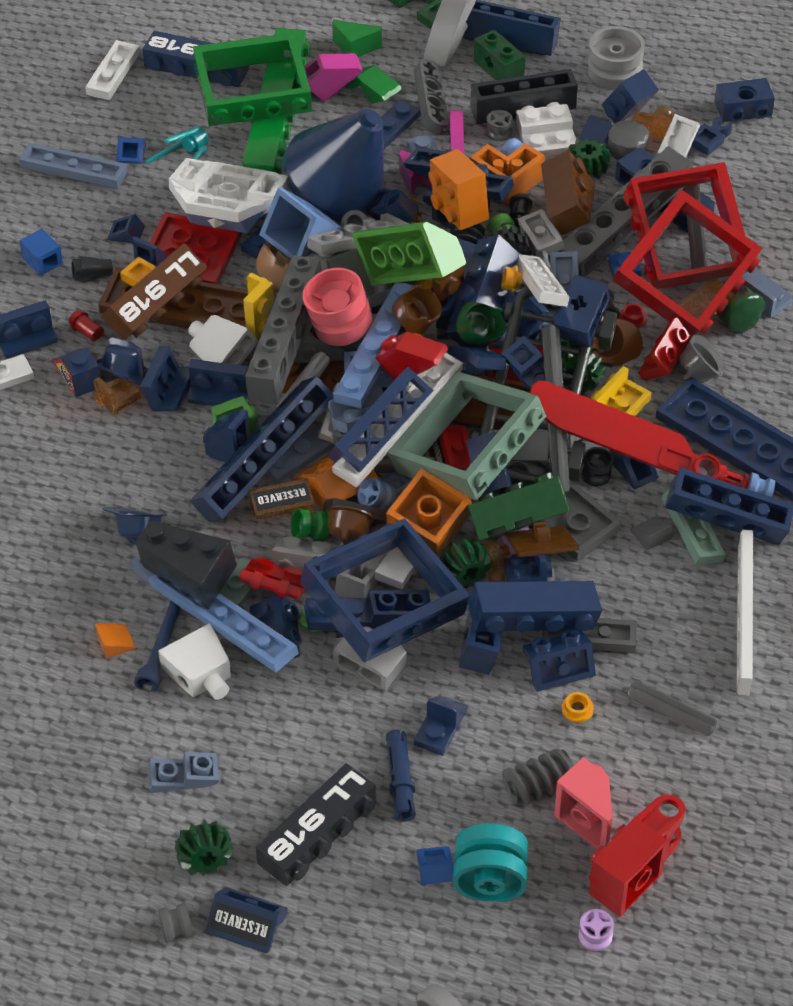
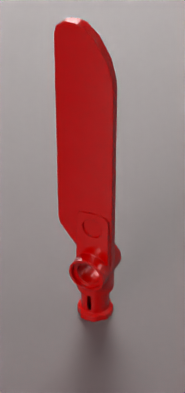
M538 381L530 389L529 393L538 395L547 416L544 420L563 432L673 475H676L680 467L702 474L699 470V467H702L707 471L709 477L745 489L748 488L750 475L744 474L742 476L727 470V466L721 464L711 454L700 456L693 453L684 436L677 432L547 381Z

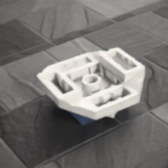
M186 158L170 176L169 189L183 208L190 223L248 233L257 220L268 213L277 188L282 187L286 190L289 176L243 166Z

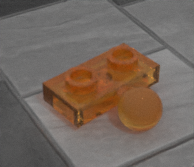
M661 105L655 109L653 114L636 111L631 121L643 124L649 130V136L652 135L664 139L674 113L669 106Z

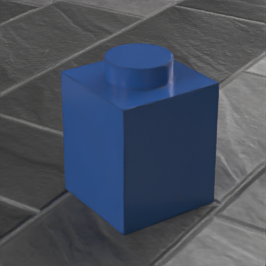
M43 229L19 240L22 258L40 276L63 264L60 245Z

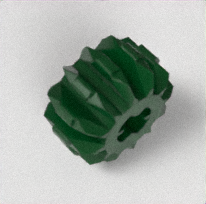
M586 137L585 141L576 139L575 144L569 145L568 150H570L575 158L579 157L582 160L590 177L594 176L600 179L602 173H607L610 154L605 143H598V139L590 141Z
M463 538L457 544L453 542L452 547L444 549V555L439 558L465 589L469 585L475 584L479 579L486 578L485 572L491 569L490 554L475 538L469 541Z
M203 819L199 825L190 823V829L180 830V837L175 840L176 857L179 865L182 866V869H186L190 875L199 872L204 877L208 871L217 873V867L227 866V859L233 855L229 832L226 831L225 827H221L217 821L209 824Z

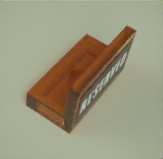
M307 478L249 490L253 517L256 516L257 519L292 513L298 508L312 509L315 507Z

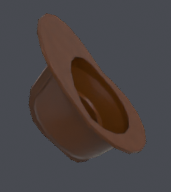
M616 319L610 351L598 349L599 338L595 337L592 348L596 350L595 356L602 358L601 362L622 365L640 356L643 348V338L639 329L633 323Z
M338 505L327 507L326 510L329 533L333 537L342 540L344 545L357 540L363 534H368L372 523H377L370 513L357 508Z

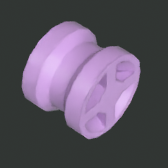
M592 909L585 912L580 919L578 937L580 943L591 951L606 949L612 942L614 928L612 917L609 913L600 909Z

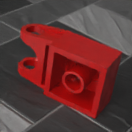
M669 794L657 797L627 825L622 824L613 834L612 841L606 847L600 846L593 853L590 860L592 863L591 873L588 878L590 880L589 894L617 916L621 917L662 875L664 862L678 848L682 834L679 825L685 817L686 810L685 804L680 798ZM671 804L679 812L675 816L668 817L663 815L659 808L662 805Z

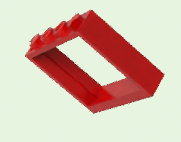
M725 162L631 178L624 190V200L626 205H630L631 226L633 231H637L639 238L637 245L650 229L641 194L711 182L720 218L745 235ZM728 245L732 262L662 274L655 246H653L644 257L646 264L644 266V274L647 282H650L653 287L663 289L731 276L732 272L737 269L745 257Z
M681 189L617 270L613 281L668 322L672 318L677 317L692 337L699 332L705 334L714 323L710 318L715 311L721 314L729 303L726 297L731 291L734 294L738 292L746 281L741 278L745 272L748 271L751 274L761 261L757 256L763 248ZM680 211L687 214L745 257L698 319L633 272Z

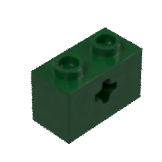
M492 30L474 39L473 61L495 80L524 76L525 55L497 31Z

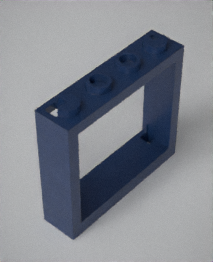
M405 518L391 525L386 524L382 529L371 534H363L349 544L339 545L331 552L320 557H313L311 561L304 563L300 584L364 663L463 616L470 596ZM398 547L440 598L367 632L325 580Z

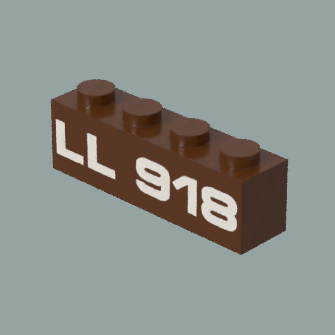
M184 243L115 301L101 318L121 339L128 340L132 335L138 338L148 328L146 325L151 319L154 322L159 320L167 312L165 307L169 303L175 306L185 296L183 293L185 289L189 287L193 290L204 280L201 275L207 269V266Z

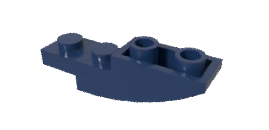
M369 590L366 598H340L363 627L367 626L372 629L431 602L428 590ZM306 598L304 609L308 630H335L336 638L343 637L313 598Z

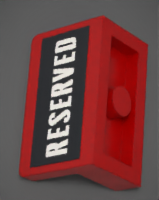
M449 424L428 449L429 457H434V461L466 471L471 465L466 440H469L466 426Z

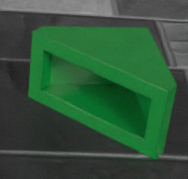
M333 20V41L345 54L355 53L360 57L382 47L381 26Z

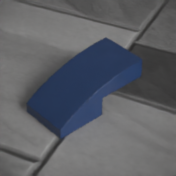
M524 335L502 353V356L506 358V363L529 391L534 383L545 381L543 354Z

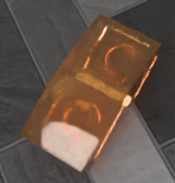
M716 278L696 289L677 304L698 319L724 285ZM730 292L726 298L730 301L734 295Z

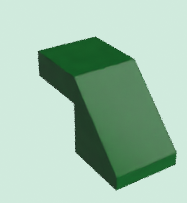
M375 65L362 68L363 71L354 80L345 85L349 89L361 86L368 101L372 104L383 102L402 90L400 84Z

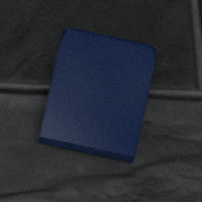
M591 115L578 140L585 141L587 137L590 141L598 139V143L607 144L608 133L613 123Z
M136 214L117 219L113 222L107 240L133 244L132 238L135 236L140 239L145 225Z
M135 236L132 238L135 259L140 257L157 267L167 258V254L159 247Z

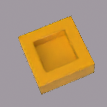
M137 257L120 272L121 280L133 287L156 266Z

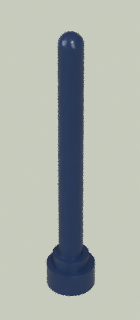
M170 601L148 663L138 669L134 680L137 688L143 689L144 684L153 685L151 691H157L162 675L159 669L158 650L168 645L181 609L180 606Z

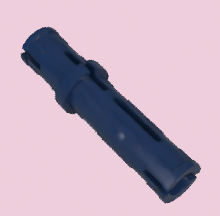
M395 729L386 734L391 773L389 792L394 800L396 820L400 819L401 813V821L405 822L414 819L416 816L413 801L415 783L411 780L406 733L402 731L400 736V730Z

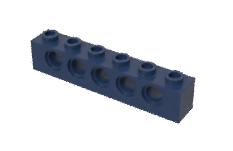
M317 376L301 381L189 500L192 505L210 522L223 519L326 409L328 402L334 399L333 393Z

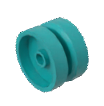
M483 823L471 825L461 830L455 837L454 860L456 862L454 863L453 887L459 894L476 901L507 902L520 897L526 891L528 840L523 833L506 825Z

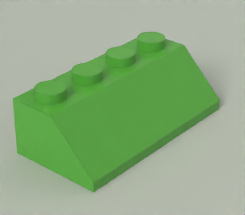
M427 221L351 233L371 285L442 278L467 263L457 237Z

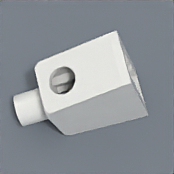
M216 315L210 316L205 324L200 321H194L188 331L189 335L194 337L189 347L204 361L241 365L259 342L246 327Z
M210 623L158 650L161 669L193 698L208 690L212 697L218 700L229 692L230 688L225 680L231 677L230 662Z

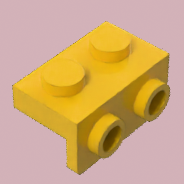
M250 273L247 276L248 295L243 299L246 328L259 340L265 327V321L268 320L274 304L273 283L264 277Z
M623 366L616 374L612 373L606 384L600 390H596L590 399L636 416L651 400L652 392L628 380L629 369Z

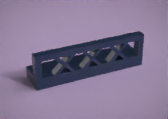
M407 366L327 456L334 463L342 457L360 473L434 390ZM409 382L414 384L423 393L419 398H406L405 386ZM389 404H401L402 417L389 418L387 406ZM407 404H413L408 410ZM371 424H383L384 437L370 438L369 426ZM389 424H395L390 430ZM353 444H365L366 457L362 462L348 450ZM371 444H377L373 449L371 448Z

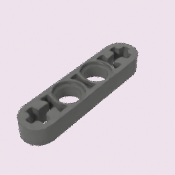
M421 59L414 69L422 123L429 132L440 135L449 124L439 67L433 61Z

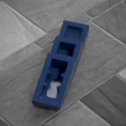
M416 148L406 159L404 166L429 179L430 159L446 154L449 151ZM474 163L486 175L487 199L502 201L514 187L512 176L489 174L487 165Z
M447 346L448 350L446 353L463 363L462 373L479 374V371L492 372V369H505L506 358L495 351L479 347Z

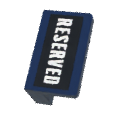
M225 887L214 895L206 932L254 950L268 953L272 947L276 927L284 922L288 908Z

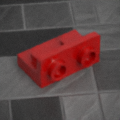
M677 317L670 320L663 333L655 340L656 344L651 352L644 358V363L638 371L642 379L650 380L669 375L689 343L691 335Z

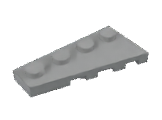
M389 213L380 215L379 221H375L374 218H368L363 220L362 226L348 224L344 226V231L331 229L308 236L307 248L317 252L321 257H332L336 252H347L357 248L351 234L355 231L409 223Z

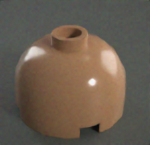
M266 241L259 251L256 260V270L259 277H264L273 283V292L278 293L291 259Z

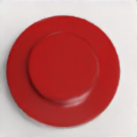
M632 303L624 306L620 312L619 319L633 323L639 329L646 324L647 314L641 305Z

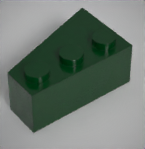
M547 473L534 478L535 484L524 487L523 482L506 487L507 493L495 496V493L491 492L480 496L477 503L468 505L479 540L488 539L572 511L561 477L553 478L552 473Z

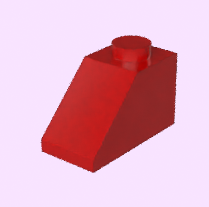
M405 332L397 337L391 335L381 343L382 349L375 359L394 381L407 366L417 375L437 366L447 352L448 347L443 343Z

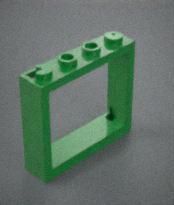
M294 32L193 46L194 67L209 126L312 112L311 90ZM292 60L299 84L297 89L219 100L213 99L207 71Z

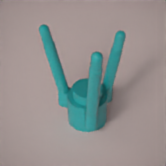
M194 126L187 131L166 138L164 140L165 144L177 140L180 141L146 159L145 163L149 164L182 146L187 152H196L191 159L198 160L202 154L208 151L205 146L209 142L208 135L203 128Z

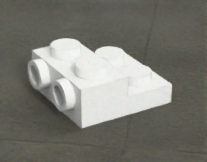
M552 102L546 107L539 108L527 105L521 110L516 111V126L522 144L526 143L545 156L559 155L567 151L570 144H575L576 137L573 132V119L567 104L560 105L557 102Z

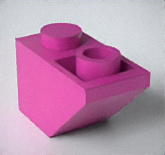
M355 53L319 54L304 66L310 90L323 102L337 94L343 86L354 80L363 71L358 56Z

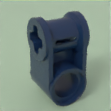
M398 188L382 189L380 191L381 197L375 207H371L368 212L377 221L380 220V215L389 213L409 223L417 215L419 207Z

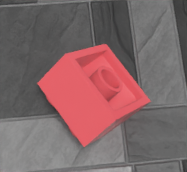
M583 757L557 781L554 816L596 849L600 846L606 847L610 842L613 817L609 776L601 766L592 764Z

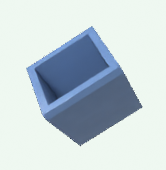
M279 187L259 235L292 259L293 255L307 257L310 253L314 252L307 248L308 236L331 229L344 231V229L309 202Z

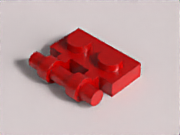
M252 558L245 569H242L239 581L250 584V588L256 590L261 588L276 592L277 596L285 599L287 596L299 599L305 592V588L300 584L302 576L300 569L294 567L282 568L265 558Z

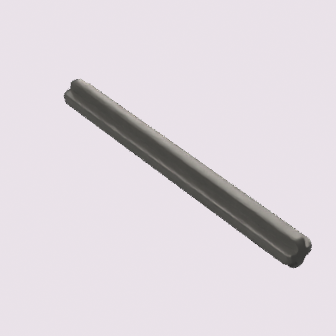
M555 325L545 326L542 329L545 381L563 388L560 330ZM548 423L551 473L553 478L561 477L565 492L568 493L570 486L566 432Z

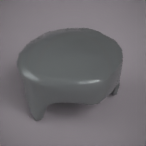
M625 120L618 121L610 128L608 133L609 153L616 160H619L639 147L646 151L649 130L641 123Z

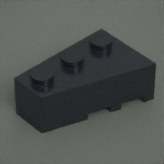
M154 521L148 522L135 541L144 568L167 583H174L181 588L182 593L188 597L192 595L201 601L202 606L208 610L237 566L230 540Z

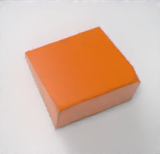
M95 624L96 635L106 659L136 649L126 624Z

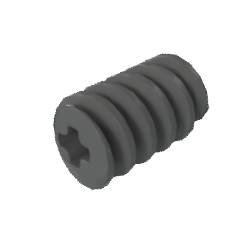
M553 749L549 755L545 753L539 755L538 760L530 758L527 760L526 765L518 763L514 769L509 767L504 769L502 774L503 782L515 805L518 803V798H521L523 803L528 805L530 804L529 794L532 793L537 800H541V789L543 788L549 796L553 795V784L557 786V781L574 765L565 750Z

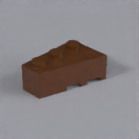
M567 150L542 163L547 213L550 222L561 235L590 222L595 182L586 172L582 160L579 157L575 158L570 150Z

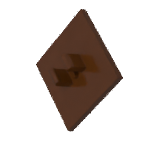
M546 522L533 523L532 530L505 533L507 540L518 557L579 550V545L565 526L546 527Z

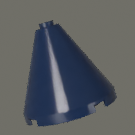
M363 109L298 133L287 146L282 159L283 172L287 170L290 179L288 186L292 193L309 202L335 221H341L343 216L351 210H358L366 216L369 215L370 208L375 207L381 197L380 191L384 189L383 120L380 115L373 110Z

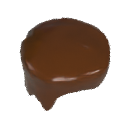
M418 284L396 299L392 306V312L405 330L422 335L441 316L442 306L434 292L429 289H423Z

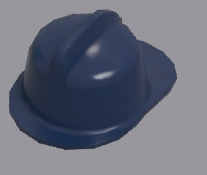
M112 337L108 340L103 358L96 361L99 369L138 385H141L148 371V368L143 363L141 348L128 340Z
M121 507L102 508L104 511L116 515L120 536L125 537L130 544L136 545L135 541L149 521L160 523L162 516H167V514H151Z

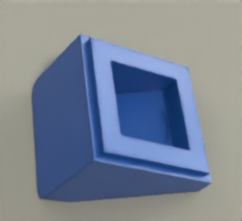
M118 137L116 162L142 164L146 148L145 139Z
M448 846L416 850L421 885L453 882V860Z

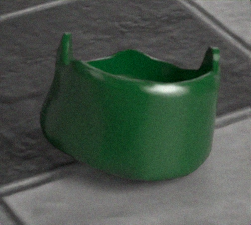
M743 287L746 292L735 295L730 299L723 313H716L735 333H743L753 328L759 321L765 307L763 297L751 291L748 287Z
M479 302L466 303L461 308L456 321L460 338L475 347L491 345L501 338L505 332L504 310Z

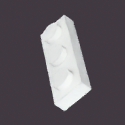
M116 40L86 85V95L110 100L139 56V45Z

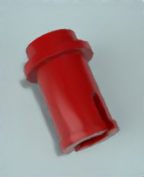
M77 310L69 317L71 329L80 331L92 342L103 336L104 328L91 320L87 312Z

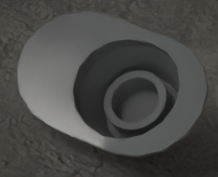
M698 334L691 337L688 346L679 358L680 363L685 369L683 378L688 379L692 377L700 383H704L717 375L720 376L724 369V364L718 351L707 339Z

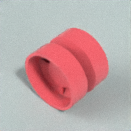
M331 268L316 274L306 284L303 290V301L315 333L322 342L332 346H344L360 340L367 334L373 323V314L361 279L355 272L346 268Z

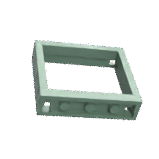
M457 371L388 450L387 454L397 473L414 478L422 468L469 498L477 500L547 416L538 395ZM472 398L515 411L466 471L422 457Z

